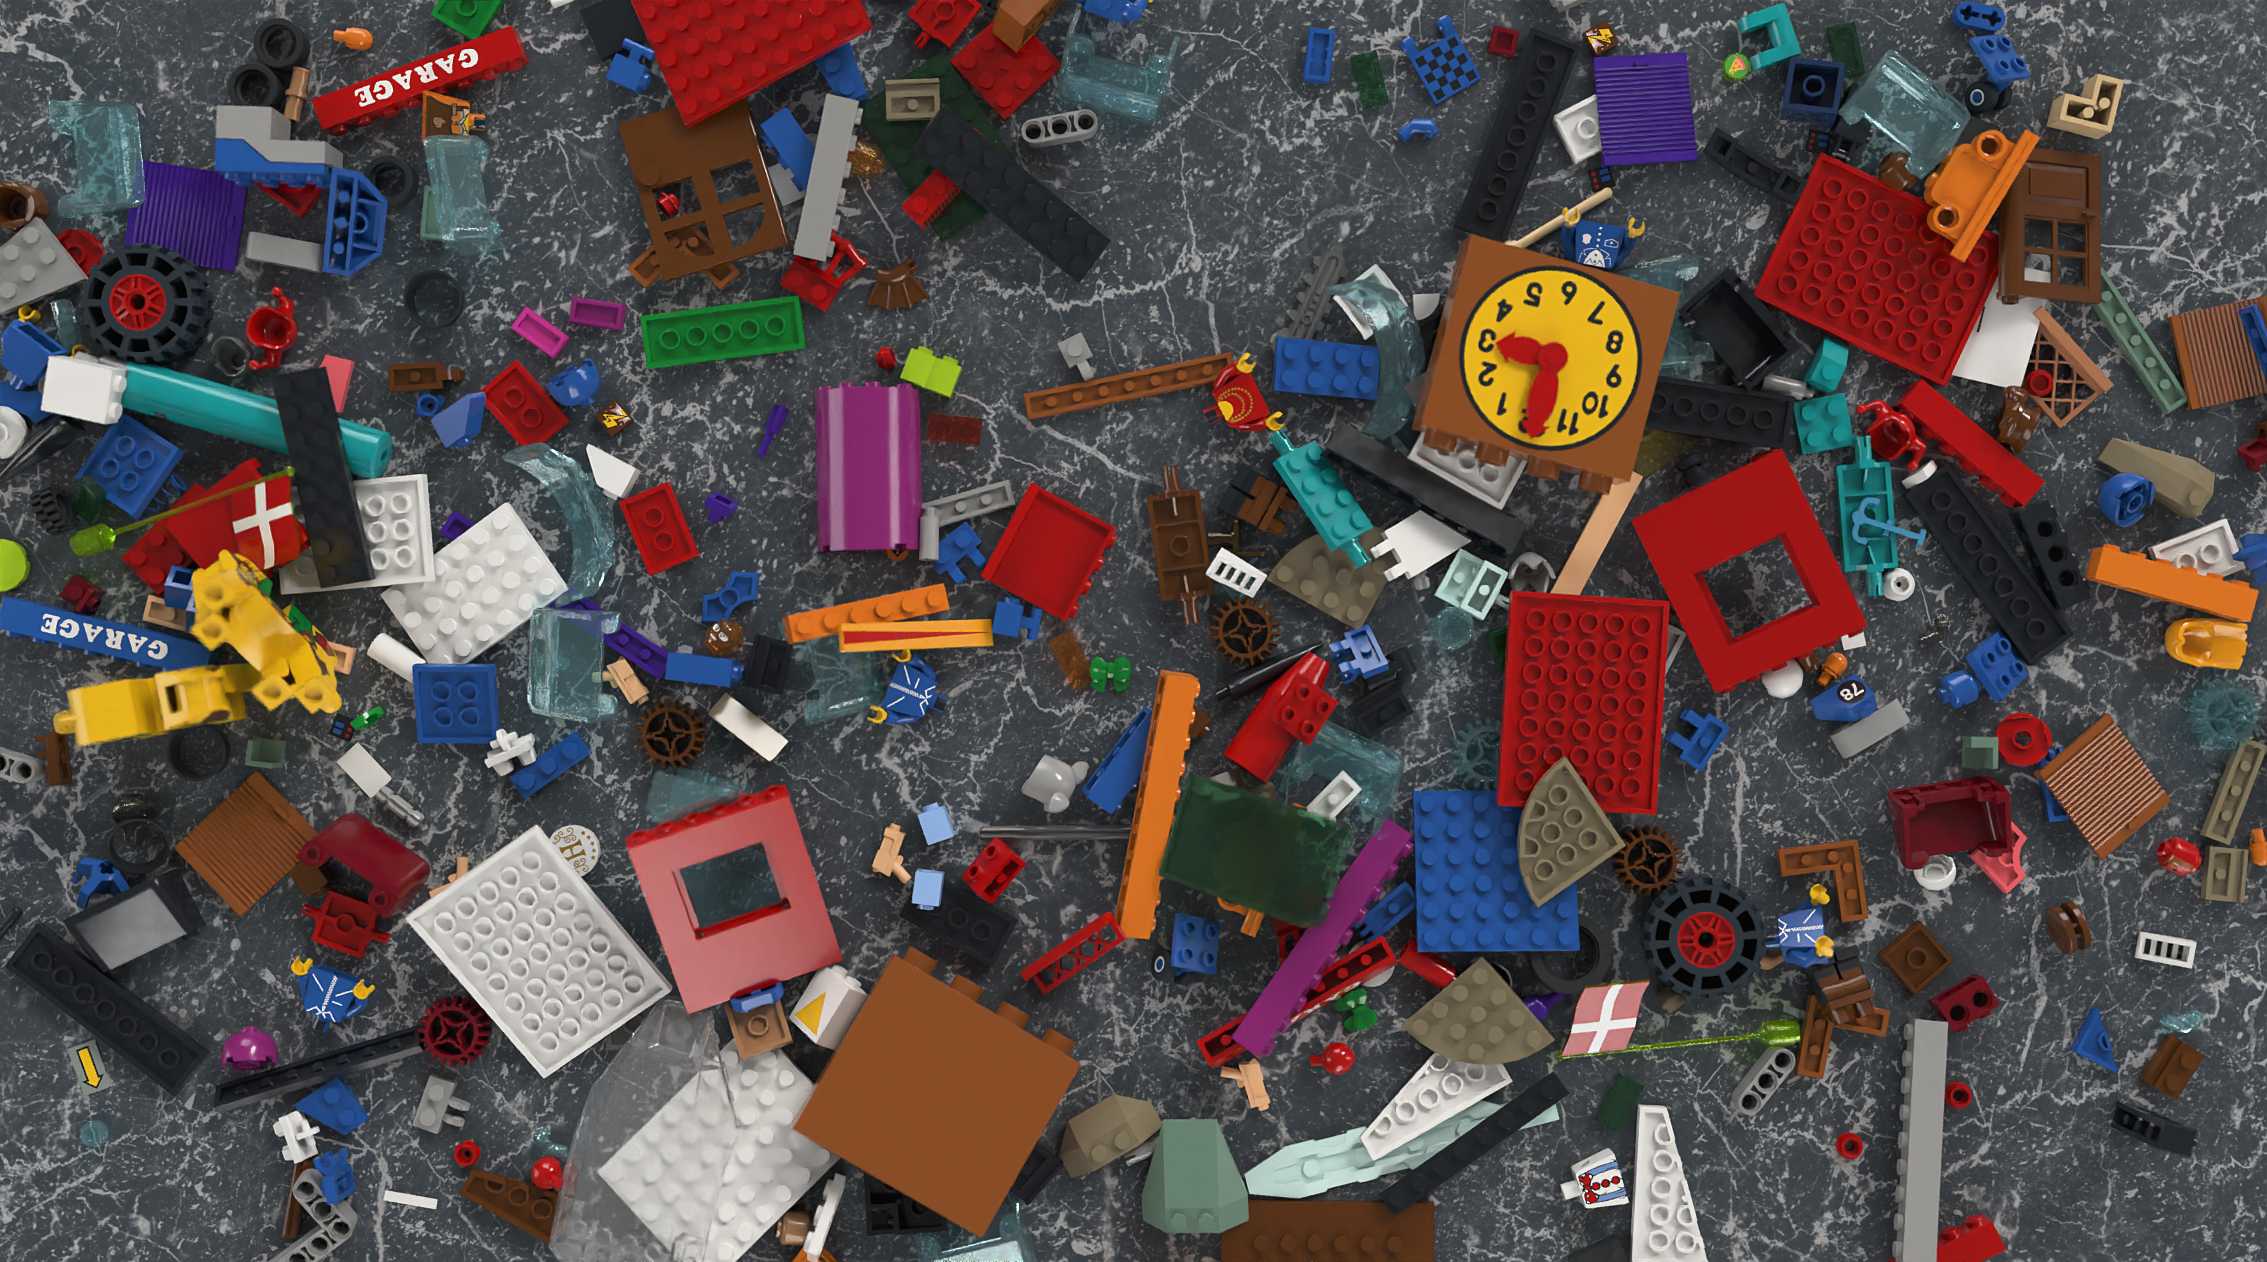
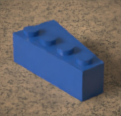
M850 42L814 60V63L836 96L859 101V106L869 100Z

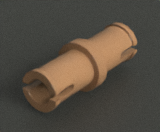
M293 67L290 87L285 92L287 101L284 116L290 119L291 123L300 124L303 102L307 101L308 97L305 93L310 71L301 67Z

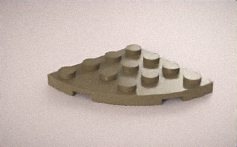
M1374 526L1368 533L1359 537L1358 542L1371 561L1358 570L1345 550L1341 551L1338 548L1331 551L1320 533L1289 551L1273 568L1266 580L1349 627L1358 630L1364 624L1388 581L1383 572L1392 568L1398 562L1391 550L1376 559L1370 549L1385 541L1381 533L1388 529Z
M1564 756L1553 764L1535 785L1527 799L1519 823L1517 837L1519 869L1525 888L1536 907L1547 902L1626 846L1575 769Z
M1484 956L1479 958L1402 1024L1415 1039L1434 1052L1447 1058L1471 1064L1491 1065L1516 1061L1536 1053L1554 1041L1553 1036Z

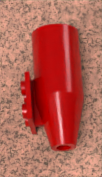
M1311 652L1304 655L1267 688L1224 751L1223 756L1267 785L1297 739L1309 747L1339 703L1322 690L1331 666Z

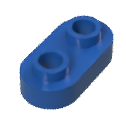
M779 982L730 1000L734 1011L746 1013L755 1007L778 1002L784 994V988L782 983Z

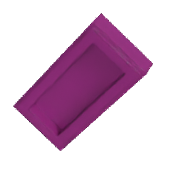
M572 296L569 323L623 332L627 305Z

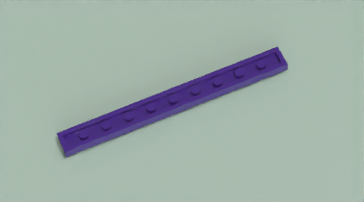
M453 511L439 533L454 541L476 523L458 511ZM569 585L567 586L570 590L549 605L659 680H663L665 677L668 651Z

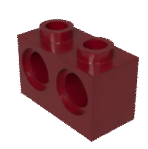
M1974 973L1929 1000L1941 1022H1948V1029L1953 1032H1961L1968 1029L1972 1021L1991 1015L1994 1012L1993 1009L2000 1005L1984 977ZM1980 992L1981 999L1977 1004H1974L1973 996ZM1954 1006H1957L1958 1013L1955 1017L1951 1018L1950 1011Z

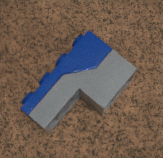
M217 105L215 171L224 175L226 180L234 181L235 185L250 187L252 183H262V186L276 188L279 187L280 183L289 184V187L306 188V184L316 185V188L330 189L332 168L343 169V153L325 141L290 140L291 120L272 107Z

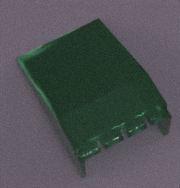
M1189 773L1158 876L1300 927L1321 928L1322 923H1325L1330 904L1322 902L1323 897L1332 900L1338 878L1332 877L1330 874L1331 871L1340 874L1346 853L1338 850L1339 845L1348 848L1353 829H1351L1353 824L1311 809Z

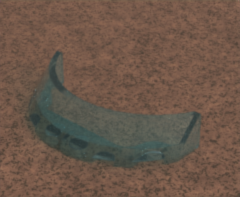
M1357 280L1323 288L1325 294L1342 297L1358 308L1373 330L1380 356V383L1377 400L1361 433L1383 440L1401 430L1408 421L1405 417L1413 402L1404 390V386L1419 377L1420 370L1424 367L1423 339L1420 337V327L1411 308L1406 307L1399 298L1400 295L1397 292L1379 283L1369 280Z
M541 442L517 447L502 455L503 461L526 470L542 482L558 501L567 519L573 542V564L569 581L566 585L567 591L561 594L555 602L556 608L595 595L601 588L600 585L605 579L609 568H612L615 555H612L613 540L616 539L613 514L608 508V500L602 493L603 490L596 484L595 478L591 479L581 468L582 464L573 457H567L559 451L550 448L548 444Z

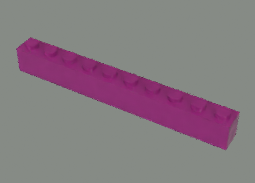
M1385 817L1231 1037L1236 1043L1260 1060L1264 1055L1268 1057L1276 1046L1274 1040L1279 1033L1284 1034L1292 1023L1290 1017L1295 1010L1299 1012L1307 1002L1306 994L1311 988L1314 990L1323 978L1320 974L1326 966L1330 968L1338 957L1336 951L1340 945L1343 944L1345 946L1353 935L1351 930L1356 922L1361 923L1369 912L1366 908L1372 900L1377 901L1384 890L1381 886L1387 878L1391 880L1399 869L1397 863L1402 856L1406 858L1414 847V844H1412V834Z

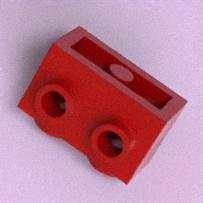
M995 837L961 877L976 894L992 904L1027 863L1011 846Z

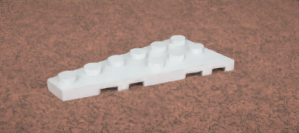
M1434 1052L1361 1134L1360 1139L1372 1160L1375 1161L1513 1081L1503 1064H1471L1447 1058Z
M1638 1104L1629 1262H1708L1687 1180L1684 1177L1681 1158L1678 1155L1675 1144V1136L1667 1108L1665 1106Z

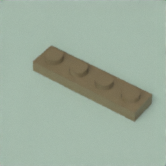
M2237 737L2200 833L2201 836L2230 845L2266 753V745L2246 737Z

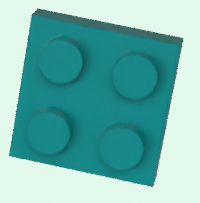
M1845 393L1794 402L1792 419L1800 456L1854 445Z

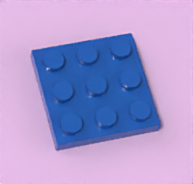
M122 412L118 423L111 424L75 478L139 519L184 454V451L133 417Z
M415 663L412 666L418 743L490 744L491 741L497 739L496 731L500 730L496 664Z

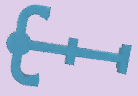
M1873 497L1863 499L1857 511L1851 515V522L1853 523L1851 537L1856 543L1862 545L1867 543L1866 537L1858 536L1859 526L1865 523L1884 529L1882 535L1888 536L1889 532H1893L1917 540L1916 547L1921 548V545H1923L1926 536V530L1920 529L1919 534L1892 526V520L1887 519L1885 524L1866 517L1864 513L1866 505L1871 503L1876 507L1879 505V499Z

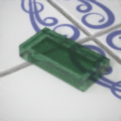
M1855 21L1826 28L1832 61L1846 63L1843 79L1865 74Z
M1374 50L1351 56L1350 62L1362 109L1388 104L1389 98L1377 51Z
M87 474L80 478L72 508L88 524L92 525L99 520L107 492Z
M1618 1073L1594 1119L1620 1133L1644 1086Z

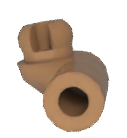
M1781 948L1776 949L1769 955L1762 956L1760 961L1762 966L1760 969L1770 970L1783 962Z

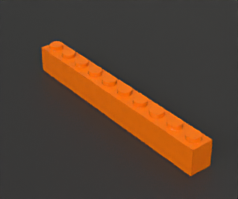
M1160 670L1115 912V919L1127 937L1150 939L1151 931H1154L1156 926L1154 912L1155 907L1159 905L1161 900L1159 886L1160 880L1164 879L1166 873L1164 859L1165 854H1168L1170 851L1169 832L1170 828H1173L1175 824L1174 806L1175 802L1177 803L1180 798V787H1178L1180 777L1184 775L1185 771L1184 752L1188 750L1190 745L1188 731L1190 724H1193L1195 718L1193 704L1194 699L1198 697L1200 692L1198 679L1192 674Z

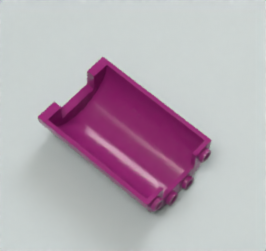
M848 382L838 383V388L830 386L817 387V391L814 393L818 553L863 550H919L920 517L923 516L920 391L912 389V384L880 387V382H864V387H854V383Z

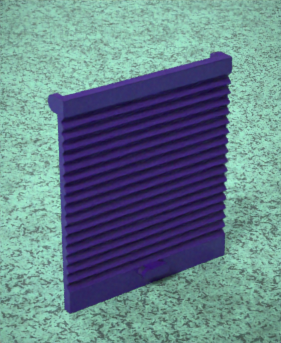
M1686 52L1595 57L1592 59L1603 157L1601 168L1683 161L1695 162L1698 160Z
M137 159L124 245L132 247L134 243L155 244L183 255L185 259L192 261L196 266L236 272L248 187L235 185L234 181L226 180L224 175L215 171Z

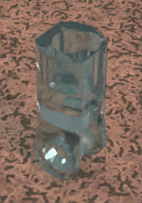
M61 299L51 302L60 343L70 349L77 344H82L71 300Z

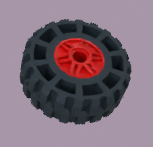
M134 243L132 247L122 245L116 247L115 253L107 252L100 257L101 262L91 267L88 272L91 274L88 281L83 282L81 290H84V297L80 299V309H84L85 316L82 317L85 327L91 329L90 337L95 343L102 344V350L109 355L116 353L118 359L128 362L134 358L140 364L151 363L158 366H166L170 364L171 360L177 362L183 360L187 356L186 352H194L200 346L198 341L201 337L206 338L209 332V328H207L208 321L213 319L214 311L210 310L213 296L212 292L206 289L209 284L204 275L198 273V267L192 261L185 259L183 255L175 251L146 243Z
M1699 875V877L1682 878L1680 879L1681 881L1675 884L1670 883L1668 888L1652 899V904L1649 910L1645 911L1643 917L1644 924L1641 927L1642 948L1649 965L1663 983L1670 986L1672 990L1686 994L1691 998L1707 997L1710 1000L1718 999V996L1723 994L1729 996L1736 993L1735 989L1741 985L1745 987L1751 982L1749 978L1754 972L1758 973L1762 966L1760 964L1762 956L1766 955L1767 946H1765V938H1767V930L1764 927L1763 916L1760 910L1757 909L1752 899L1742 890L1720 878L1716 879ZM1709 932V936L1705 941L1698 942V938L1702 933Z

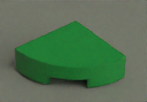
M378 706L360 715L350 723L355 730H366L385 716L384 714L386 713L381 706Z

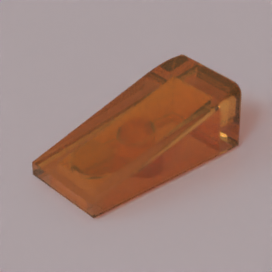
M1069 630L1050 640L1048 643L1073 690L1076 691L1089 684L1092 680L1089 673L1090 663L1073 631Z

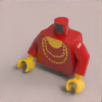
M1244 353L1239 361H1235L1222 368L1213 383L1214 389L1211 391L1216 403L1202 411L1209 424L1224 417L1227 425L1230 428L1234 427L1236 430L1261 431L1271 429L1278 431L1285 426V423L1278 424L1275 421V418L1282 416V413L1276 412L1270 417L1268 416L1271 413L1250 373L1255 367L1256 362L1247 364L1245 360L1250 354Z

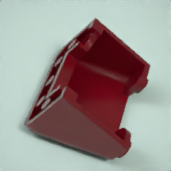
M1974 776L1898 788L1887 793L1900 860L1908 869H1922L1924 865L1928 864L1929 856L1972 849H1979L1981 852L1986 853L1988 857H2000L2003 853L2013 852L2010 792L1991 777Z
M347 813L337 818L309 840L295 857L307 866L319 867L324 865L333 856L373 883L375 886L369 894L368 902L370 907L384 918L406 911L430 875V866L425 859L355 813Z

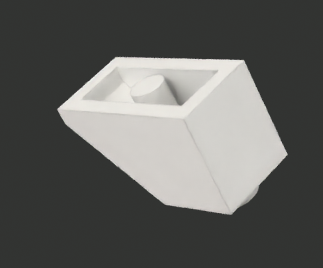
M588 444L586 451L596 484L604 488L602 493L614 500H617L618 496L627 499L641 471Z

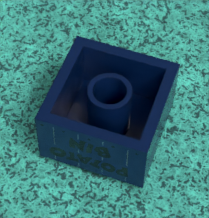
M1790 57L1780 120L1834 126L1838 114L1846 63Z

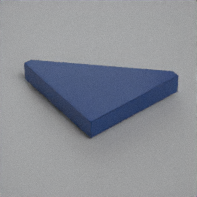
M2092 1007L2070 1050L2117 1074L2119 1069L2116 1068L2111 1052L2112 1047L2102 1024L2100 1010Z

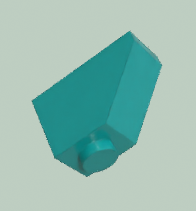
M1825 334L1802 382H1806L1807 386L1824 394L1835 391L1847 366L1849 345Z

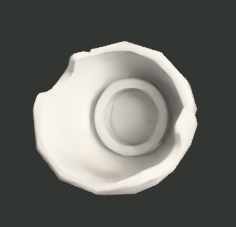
M1794 659L1787 661L1788 665L1778 671L1773 672L1772 669L1762 672V683L1771 696L1784 699L1793 696L1802 686L1803 671Z
M1944 854L1929 856L1928 864L1924 865L1922 869L1914 870V875L1918 883L1926 889L1939 891L1948 888L1953 883L1956 876V867L1952 857H1947Z

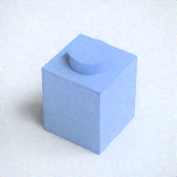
M936 802L922 807L923 812L918 814V818L928 845L954 837L955 832L945 805L938 806Z
M917 869L912 903L918 904V908L924 910H934V906L939 907L945 872Z

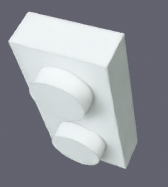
M1342 770L1306 808L1325 827L1362 788Z

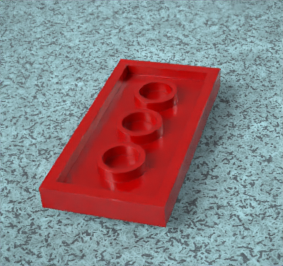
M195 483L121 557L159 596L165 594V583L172 565L190 569L196 563L166 528L165 524L207 492L200 483Z

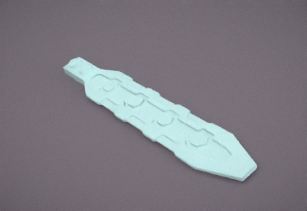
M1480 1100L1375 1161L1372 1160L1360 1139L1361 1134L1367 1129L1365 1126L1347 1130L1345 1134L1317 1141L1312 1139L1285 1146L1244 1173L1249 1194L1302 1198L1326 1192L1328 1188L1356 1181L1361 1183L1377 1179L1379 1175L1407 1168L1413 1170L1507 1103L1499 1105ZM1556 1104L1520 1129L1559 1120Z

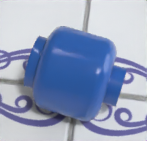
M1962 669L1941 678V688L1937 689L1939 698L1944 704L1948 703L1953 708H1959L1978 699L1981 685L1973 672L1969 673Z

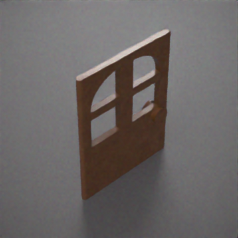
M746 97L692 127L685 125L677 106L618 123L665 283L790 244ZM751 160L760 192L720 204L711 172ZM693 178L702 210L662 222L653 192H658L663 187ZM764 204V219L757 233L746 243L733 248L724 216ZM706 222L715 254L692 256L682 253L669 243L666 234Z

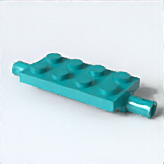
M1283 429L1273 433L1269 440L1281 455L1280 458L1275 460L1273 465L1330 550L1334 551L1338 548L1341 551L1345 550L1357 570L1368 564L1371 559L1358 541L1359 537L1368 533L1374 526L1329 460L1320 456L1322 450L1317 442L1314 440L1300 448H1294Z
M1871 436L1853 437L1855 461L1853 464L1834 466L1842 572L1862 570V573H1865L1866 597L1882 596L1884 593L1881 571H1884L1886 568L1898 567L1896 533L1889 532V535L1885 536L1882 535L1884 529L1863 523L1859 526L1858 536L1866 537L1867 543L1866 545L1856 543L1851 537L1853 525L1851 515L1857 511L1863 499L1873 497L1880 500L1879 505L1874 507L1871 503H1868L1864 510L1866 517L1885 524L1887 519L1893 521L1892 526H1895L1890 461L1875 462V460H1872Z

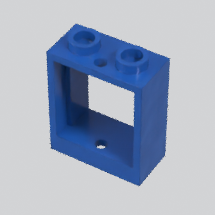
M668 652L665 679L736 687L739 686V681L743 682L745 666H741L742 660Z

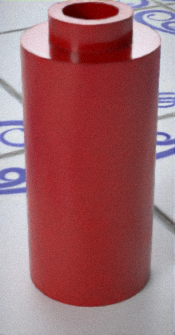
M1412 939L1407 941L1398 955V963L1441 990L1458 977L1455 974L1456 967L1434 953L1417 952V943Z

